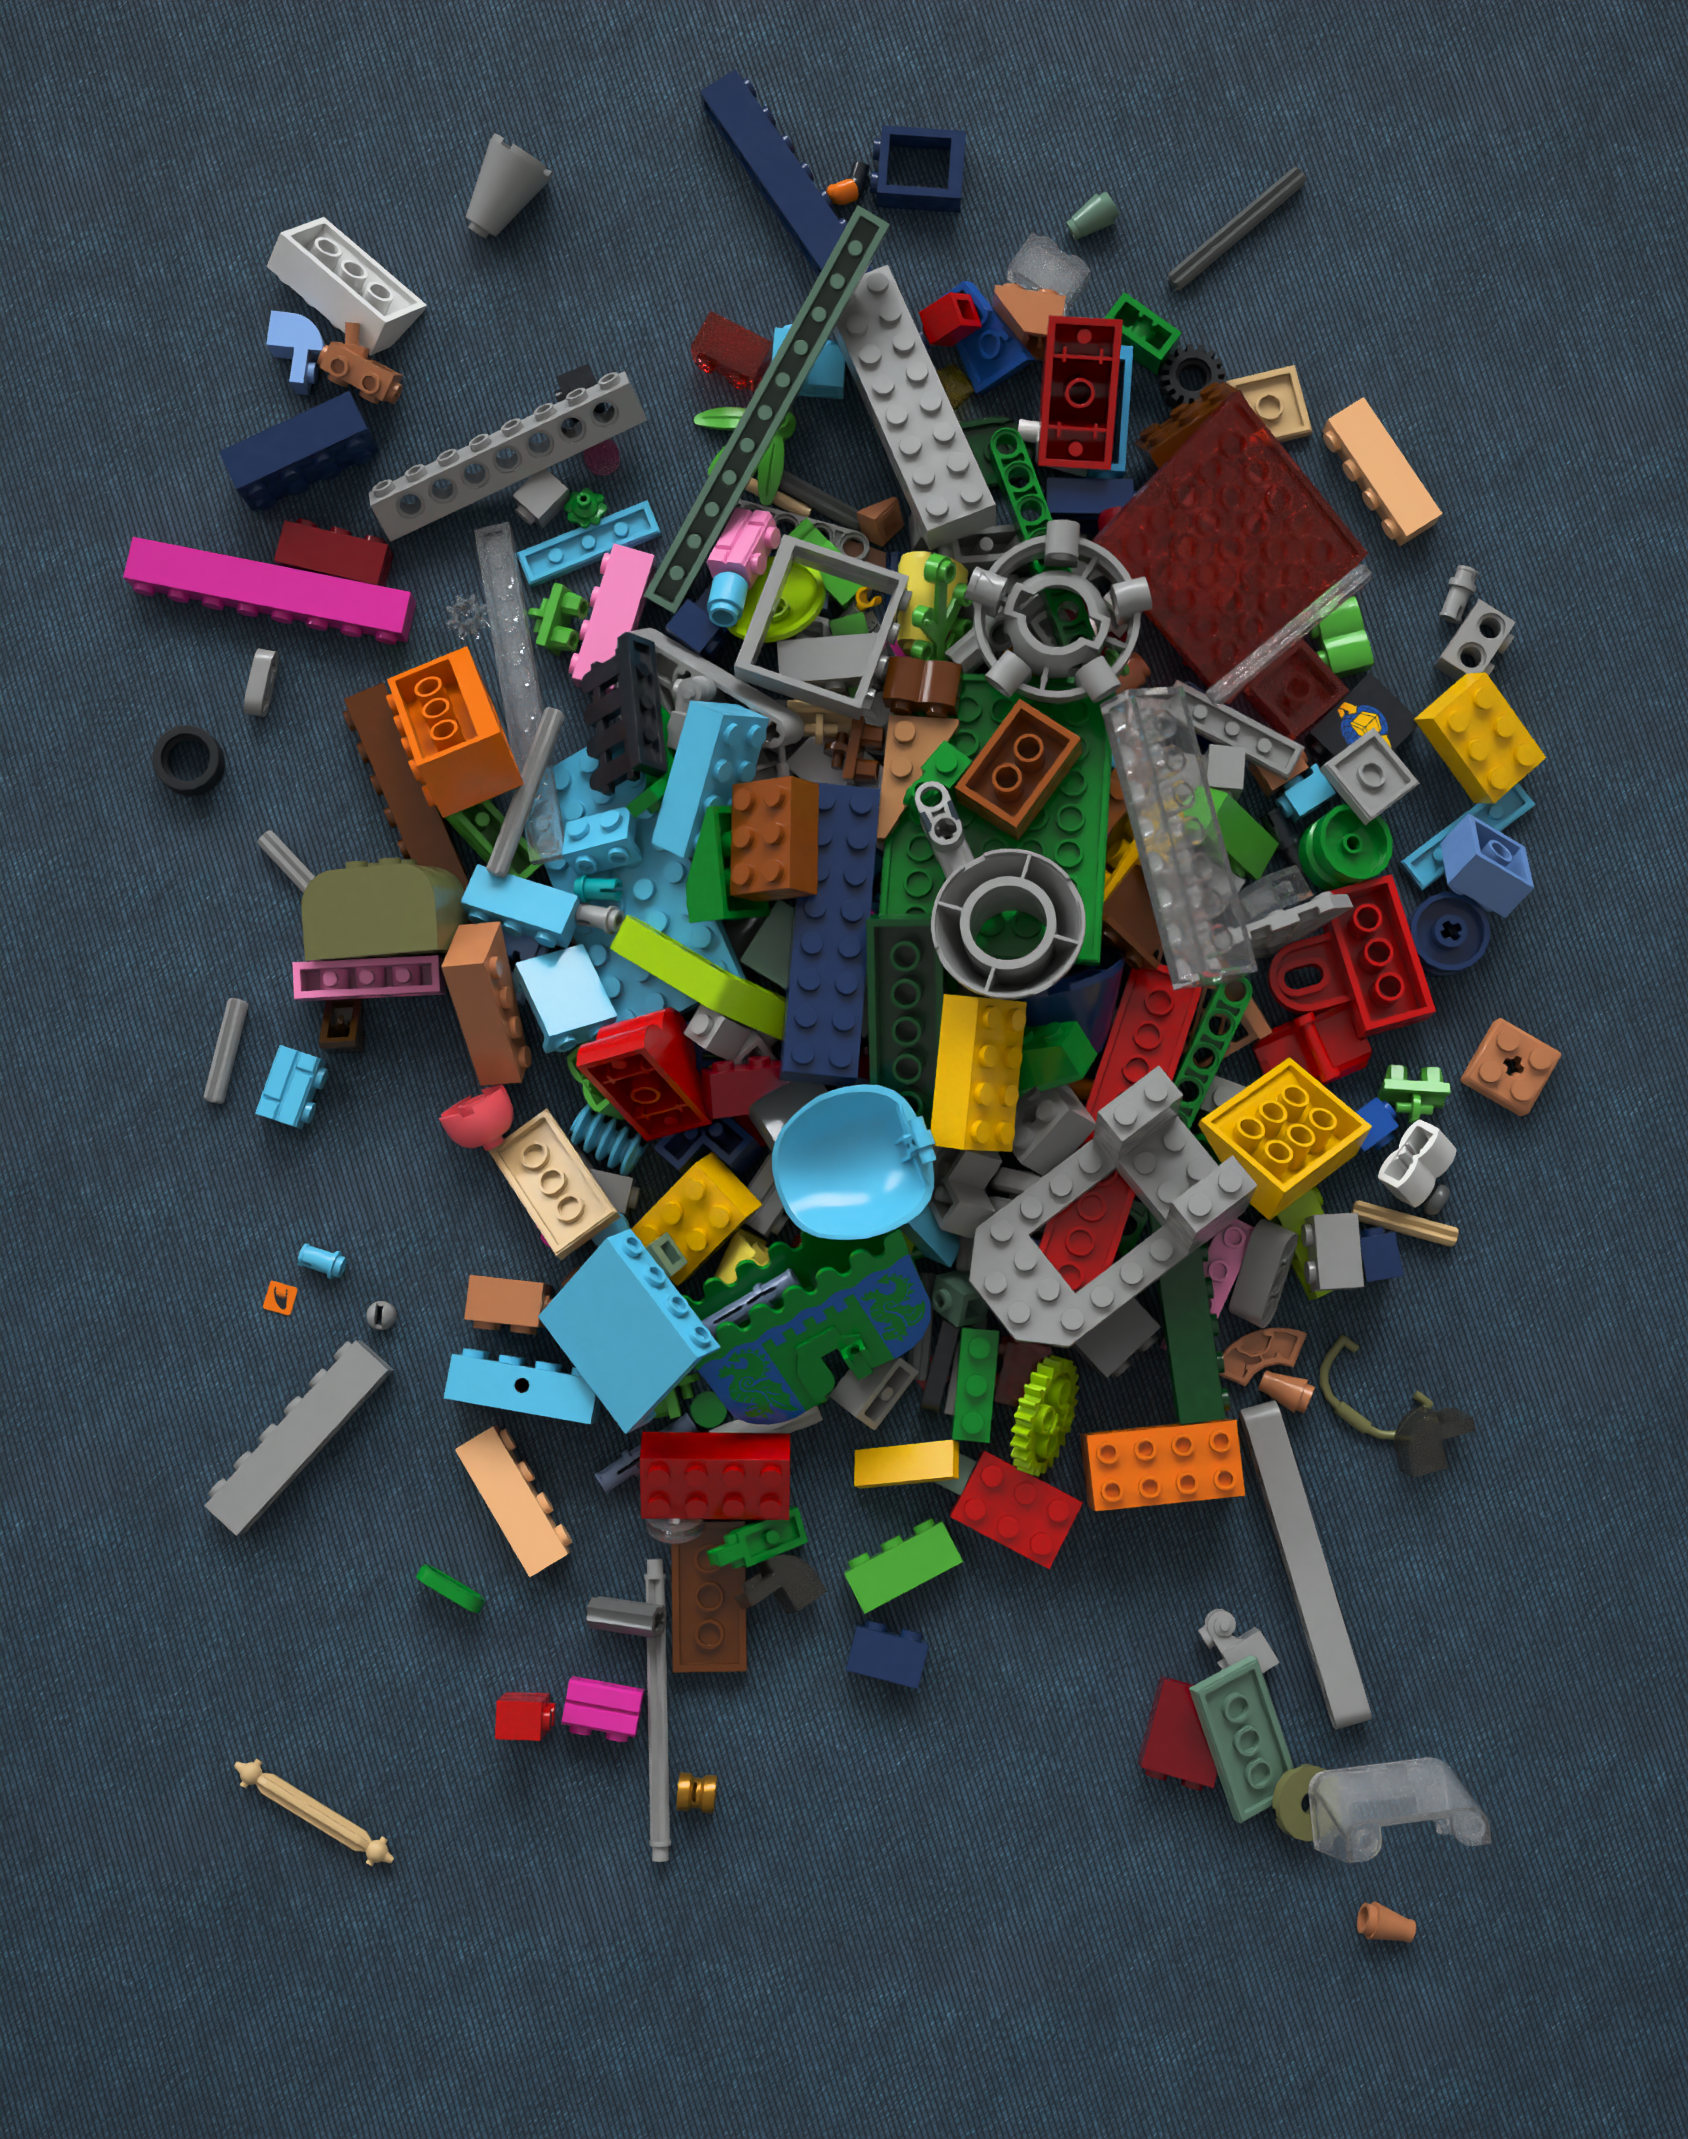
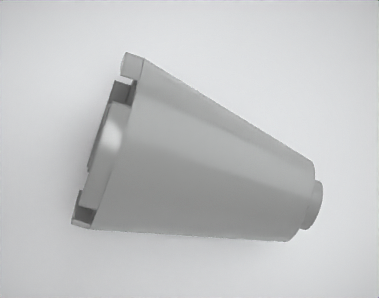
M495 133L489 141L465 216L466 219L471 221L468 228L484 239L489 234L496 237L550 181L554 174L552 171L547 170L543 163L515 144H512L511 147L503 142L504 138Z

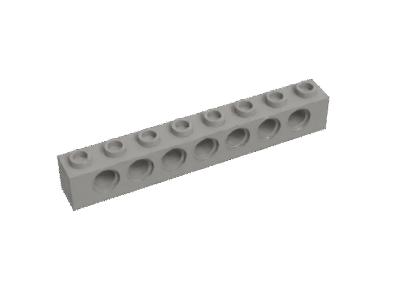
M623 371L619 374L616 372L609 373L603 376L598 381V384L588 389H575L566 396V399L554 405L552 403L544 404L527 418L522 420L519 418L512 419L506 422L501 427V430L491 435H478L469 442L468 446L457 451L456 449L447 450L441 453L436 461L428 465H415L408 469L404 476L394 481L390 479L381 481L373 487V491L369 492L370 506L391 542L647 421V418L626 372ZM607 402L611 404L609 410L604 413L594 411V408L599 403ZM567 418L579 420L578 424L573 428L561 426ZM536 433H543L547 436L541 443L536 444L529 441L530 437ZM505 448L515 451L511 457L506 459L497 456L498 452ZM470 464L482 466V469L475 474L465 471L466 467ZM439 479H446L451 482L448 487L443 489L433 486L434 482ZM408 494L418 497V500L412 504H406L401 501L402 497Z

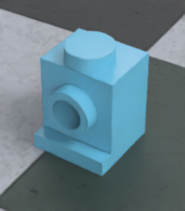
M1317 764L1311 766L1305 773L1306 779L1299 775L1285 784L1283 787L1286 791L1275 800L1277 807H1281L1286 818L1290 816L1294 823L1330 801L1336 794L1326 777L1319 770L1320 768Z

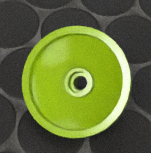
M775 556L767 558V567L764 574L758 575L753 587L748 589L742 617L734 626L726 627L738 638L744 640ZM795 562L793 563L764 643L790 638L800 633L817 618L823 608L826 597L825 584L818 570Z

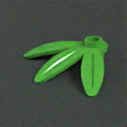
M719 407L697 414L694 417V423L703 428L735 430L746 408ZM790 411L758 466V493L761 504L765 506L772 503L778 491L784 468V441L795 431L796 420ZM725 446L720 450V452L716 455L711 465L709 466V476L714 466L716 465L720 455L722 454Z

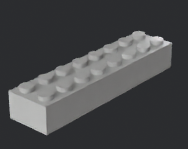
M885 265L865 273L833 333L930 551L997 525L996 504L889 266Z

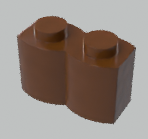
M902 656L889 657L882 697L885 707L889 708L890 712L901 716H908L912 712L920 711L925 712L926 716L934 718L957 716L964 678L962 665L947 661H924Z

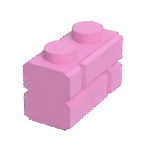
M735 508L706 561L713 578L722 572H735L747 581L748 589H751L758 575L764 574L767 567V558L772 549H777L781 538L780 530L777 528L773 515L769 511L754 510L752 512L750 509Z

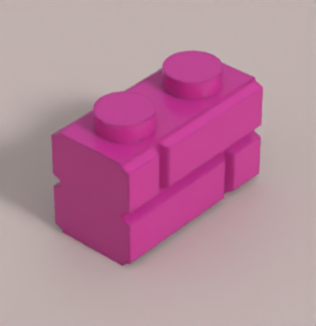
M572 1676L568 1684L562 1724L569 1725V1732L591 1735L592 1730L606 1732V1739L627 1742L628 1736L635 1737L638 1732L645 1689Z

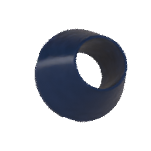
M1101 945L1100 966L1073 965L1057 983L1048 989L1026 998L1007 1000L1027 1002L1025 1026L1035 1027L1048 1025L1053 1022L1077 1021L1098 1054L1105 1049L1109 1038L1125 964L1124 957H1122L1121 952L1117 948Z

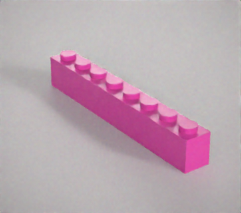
M137 537L132 538L123 576L133 587L134 592L145 596H154L155 592L168 594L167 597L180 603H188L189 599L202 601L203 606L215 610H223L224 606L237 608L236 611L250 617H257L258 613L271 615V619L277 622L292 624L293 620L306 622L307 627L326 631L327 627L341 629L340 632L342 634L360 638L362 633L373 635L375 640L395 645L397 640L408 641L416 606V600L412 593L408 591Z

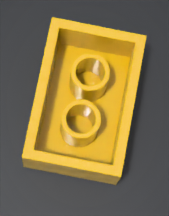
M1486 672L1465 674L1414 719L1474 803L1495 804L1546 758Z
M711 1152L697 1161L631 1230L641 1240L644 1247L668 1232L688 1261L686 1265L670 1277L676 1286H679L694 1275L763 1204L718 1156Z

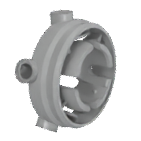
M1071 520L1049 521L1047 523L1046 535L1026 540L1005 552L992 565L989 571L976 566L964 597L976 602L974 611L976 640L980 653L990 668L984 676L985 679L997 691L1008 698L1016 692L1026 698L1045 703H1068L1088 696L1093 703H1096L1115 692L1122 685L1117 676L1128 663L1138 639L1141 612L1152 609L1151 594L1145 576L1132 579L1122 563L1113 554L1100 545L1081 538L1080 524ZM1044 558V566L1077 568L1078 561L1088 564L1082 576L1067 571H1046L1025 580L1022 584L1016 582L1008 598L1005 597L1008 589V578L1006 577L1029 562ZM1094 569L1099 570L1112 582L1110 598L1117 625L1128 624L1125 643L1116 638L1108 637L1111 623L1109 610L1104 603L1100 591L1088 580L1092 576ZM1045 588L1072 591L1083 598L1087 605L1089 618L1096 623L1098 634L1092 638V641L1080 637L1070 645L1062 647L1044 645L1029 631L1026 615L1020 613L1021 608L1019 606ZM1000 606L1005 607L1003 613V635L1006 640L1011 639L1013 651L1006 650L997 661L987 640L985 619L986 615L996 619ZM1104 647L1121 652L1111 667L1104 656H1100ZM1082 665V668L1075 673L1074 684L1077 688L1063 691L1045 690L1048 678H1067L1069 670L1073 666ZM1032 673L1041 676L1040 689L1027 685L1031 681Z

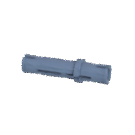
M789 1268L765 1284L758 1283L754 1285L753 1291L701 1322L709 1329L715 1339L717 1338L716 1328L721 1323L728 1321L733 1322L737 1326L750 1318V1309L759 1303L767 1304L770 1308L774 1309V1304L783 1299V1291L788 1286L798 1285L801 1287V1284L795 1273Z
M686 1412L659 1432H699V1430ZM641 1444L631 1451L624 1450L621 1452L622 1457L600 1472L595 1473L597 1480L607 1494L631 1476H640V1459L618 1473V1471L640 1457Z

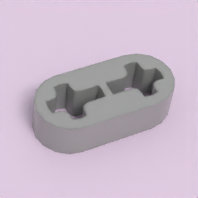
M257 649L244 699L245 714L260 717L267 715L278 671V652Z

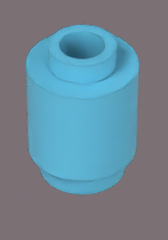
M731 571L722 572L713 578L707 603V612L711 622L717 626H734L742 617L748 583L739 574Z

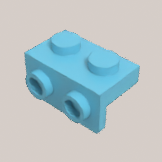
M626 806L566 822L562 856L579 877H582L584 874L590 875L642 861L643 853L634 842L637 817L634 818Z

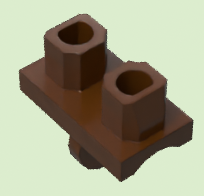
M861 716L860 721L852 719L848 744H846L848 734L838 732L836 742H827L824 745L823 753L832 757V769L841 770L843 760H845L842 779L847 781V786L858 787L859 784L878 783L879 761L863 759L865 749L883 751L886 733L882 727L867 724L864 716Z

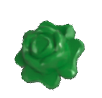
M584 488L581 493L573 491L570 500L564 505V510L568 513V521L579 524L583 529L588 528L590 523L592 525H599L601 516L608 510L607 506L603 503L604 496L592 492L589 488Z

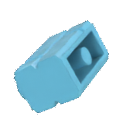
M279 1045L255 1114L298 1129H302L304 1123L309 1124L316 1110V1103L312 1102L316 1089L321 1090L327 1080L328 1069L324 1068L326 1061Z

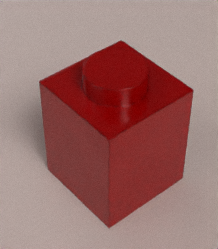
M949 292L918 312L923 324V333L930 345L951 347L982 327L971 294Z

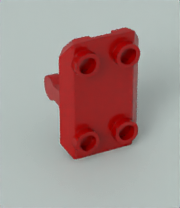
M1347 1004L1316 1013L1310 1012L1273 1028L1272 1033L1262 1039L1258 1038L1252 1046V1051L1263 1075L1290 1057L1323 1086L1365 1068L1372 1056V1048L1367 1038L1358 1039Z

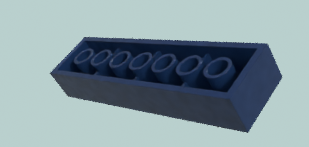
M814 782L819 784L817 895L794 898L779 1080L847 1087L854 1086L858 1078L867 966L866 919L871 915L880 789Z

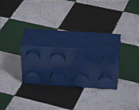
M350 391L219 451L237 491L252 511L271 508L277 503L278 499L289 494H301L309 488L310 484L321 479H333L341 473L342 469L353 464H365L373 458L374 454L380 452Z

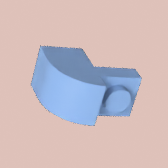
M271 310L266 345L273 357L292 359L289 382L296 394L310 396L312 384H316L318 381L319 367L316 362L326 344L317 327L306 317L295 313Z

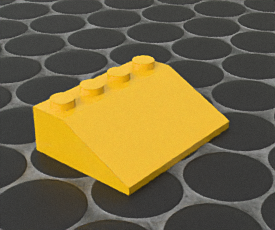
M1290 1057L1202 1118L1198 1124L1220 1162H1225L1233 1155L1258 1185L1250 1204L1269 1221L1357 1155L1372 1128L1368 1122Z

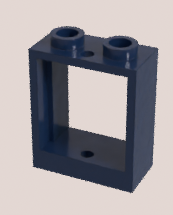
M882 125L881 139L874 138L873 160L879 161L878 172L871 173L870 194H877V207L960 213L966 131ZM890 146L950 150L948 189L887 185Z
M1047 477L1042 492L1052 520H1071L1079 523L1080 535H1100L1097 522L1098 515L1103 510L1121 506V513L1133 512V505H1140L1139 491H1133V479Z

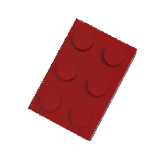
M982 1449L961 1495H958L949 1516L1050 1569L1083 1502L1028 1473L1017 1470V1467Z

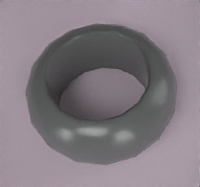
M1440 1184L1430 1193L1424 1204V1211L1427 1215L1434 1216L1443 1208L1450 1195V1190L1447 1186Z

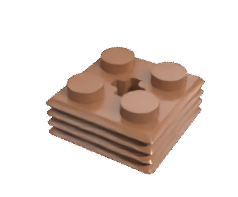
M1499 1018L1491 1024L1460 1081L1516 1115L1524 1116L1530 1112L1558 1063L1561 1052L1506 1020ZM1514 1060L1518 1072L1508 1075L1506 1073L1508 1067L1503 1063L1504 1061Z

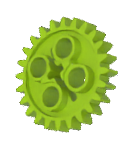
M1051 1355L1050 1358L1045 1357L1043 1363H1038L1037 1372L1031 1373V1383L1024 1385L1025 1395L1024 1398H1019L1018 1400L1020 1405L1014 1414L1016 1424L1011 1429V1432L1015 1433L1010 1442V1446L1014 1447L1011 1457L1015 1458L1013 1466H1017V1470L1039 1476L1040 1473L1045 1474L1047 1466H1053L1054 1457H1059V1447L1061 1445L1065 1446L1066 1432L1069 1433L1071 1431L1070 1426L1075 1417L1074 1406L1078 1403L1075 1395L1079 1390V1386L1075 1384L1079 1375L1075 1374L1077 1366L1073 1365V1361Z

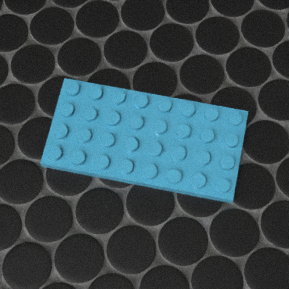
M587 747L544 772L526 821L538 852L545 861L543 864L553 888L574 894L576 878L581 877L574 872L562 856L566 822L627 806L643 792L646 786V774L640 772L641 779L635 782L630 780L624 781L615 787V793L611 796L592 790L589 784L590 777L596 769L600 768V762L587 755ZM623 747L613 753L612 760L625 753V748ZM646 809L637 816L634 842L643 853L642 861L590 874L592 878H620L623 887L609 890H623L621 900L619 902L591 900L588 904L605 908L612 905L617 906L620 911L624 912L625 917L626 915H631L646 922L726 971L746 979L721 921L689 923L686 905V882L693 858H682L651 843L659 813L655 811L653 814H650ZM577 925L573 936L577 945H584L617 1014L615 1023L669 1007L675 1008L683 1015L701 1005L696 1000L613 951L610 946L617 932L609 935L603 929Z

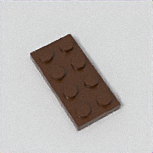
M745 1521L671 1522L673 1673L747 1671L746 1567L735 1569L732 1568L731 1563L722 1567H718V1565L710 1566L706 1552L725 1544L723 1536L730 1534L732 1530L745 1526Z

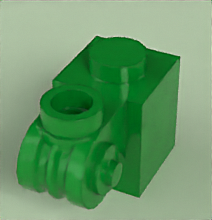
M944 740L921 766L923 775L912 786L908 787L903 805L908 809L911 808L912 812L917 813L920 817L915 803V793L919 786L930 781L939 782L944 785L953 804H955L957 801L955 786L973 761ZM930 790L923 794L921 802L925 806L934 807L940 803L939 799L943 796L936 790Z

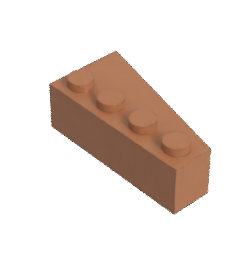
M501 922L459 925L441 968L480 1086L522 1083L527 1067L531 1066L532 1058L530 1048L526 1046Z

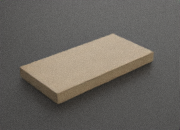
M547 1108L506 1137L502 1144L488 1150L549 1246L560 1260L621 1217Z

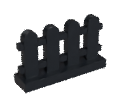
M625 632L617 637L618 648L615 649V656L604 663L598 661L592 663L591 671L587 672L581 680L582 692L594 697V703L590 704L584 712V722L586 725L595 727L597 730V735L589 740L586 751L589 757L600 762V768L592 773L589 784L592 790L607 796L613 795L615 787L624 781L630 780L635 782L641 779L640 772L656 778L668 772L655 644L651 640L630 632ZM618 682V688L606 695V689ZM621 715L622 720L609 727V721ZM624 747L625 753L612 760V754Z

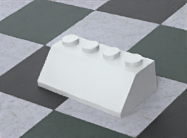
M325 217L281 232L267 264V267L283 283L295 290L304 298L307 304L316 308L337 329L345 333V322L360 323L359 345L369 348L370 356L391 347L425 311L427 306Z

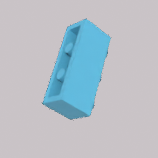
M477 864L460 901L471 922L477 924L500 921L502 930L505 933L514 937H521L522 934L532 937L539 944L549 948H554L555 945L568 948L578 925L576 911L581 904L577 895L508 873L504 878L497 877L488 873L487 867Z

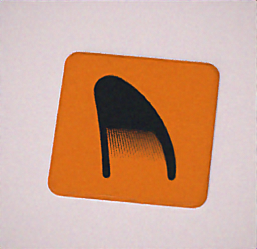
M271 1281L263 1308L290 1315L298 1289L290 1285Z

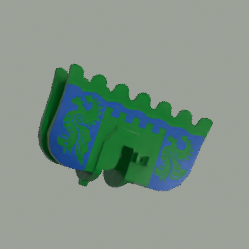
M899 1227L881 1235L855 1240L820 1238L801 1230V1245L798 1248H791L785 1242L773 1243L768 1249L769 1263L765 1266H759L754 1261L748 1259L740 1261L735 1268L737 1279L734 1283L727 1284L722 1279L713 1277L704 1282L703 1291L705 1296L701 1301H693L688 1296L682 1295L702 1321L753 1291L754 1285L758 1283L765 1284L789 1268L792 1269L801 1284V1287L798 1285L788 1286L783 1291V1299L774 1304V1309L770 1308L767 1304L759 1303L750 1309V1318L737 1326L733 1322L727 1321L717 1326L715 1331L717 1338L715 1340L720 1345L719 1350L703 1357L694 1366L735 1418L752 1424L770 1425L782 1423L800 1416L816 1405L820 1406L827 1402L829 1399L828 1393L833 1390L835 1380L823 1356L837 1348L849 1369L860 1380L873 1373L872 1368L898 1358L911 1350L923 1338L931 1321V1302Z

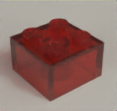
M1301 637L1251 680L1245 687L1242 695L1277 733L1295 742L1329 713L1350 690Z

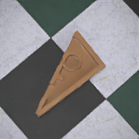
M889 715L878 814L877 842L885 843L887 837L894 832L900 823L901 815L907 808L903 805L906 790L923 775L921 766L944 740L949 743L952 736L958 733L960 730L959 719Z

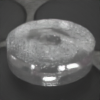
M647 1518L646 1529L649 1535L658 1541L670 1544L685 1543L696 1539L703 1533L705 1519Z

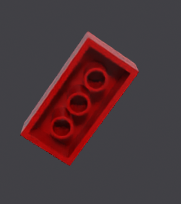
M642 1432L640 1450L641 1519L789 1520L790 1433Z

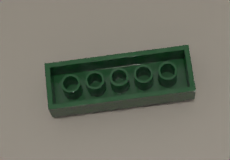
M871 914L866 919L870 1085H880L900 1094L912 1107L917 1117L923 1116L926 1128L929 1130L931 1129L943 998L944 994H947V970L937 955L932 939V914Z

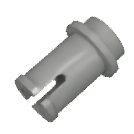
M581 903L576 911V920H578L577 924L579 926L603 929L609 935L618 932L625 919L624 912L614 905L605 908Z

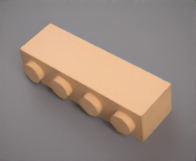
M1364 397L1327 420L1322 430L1326 446L1331 452H1337L1343 461L1342 467L1346 476L1351 481L1357 482L1363 491L1362 498L1370 510H1376L1382 519V528L1391 540L1395 539L1398 545L1402 546L1437 523L1442 512Z
M498 1425L492 1426L456 1448L455 1451L528 1576L531 1577L571 1553L572 1551L568 1545L573 1542L563 1524L556 1526L549 1513L553 1512L554 1509L545 1493L541 1492L538 1494L531 1483L535 1476L527 1462L523 1460L519 1463L512 1451L517 1446L508 1430L505 1428L501 1431Z

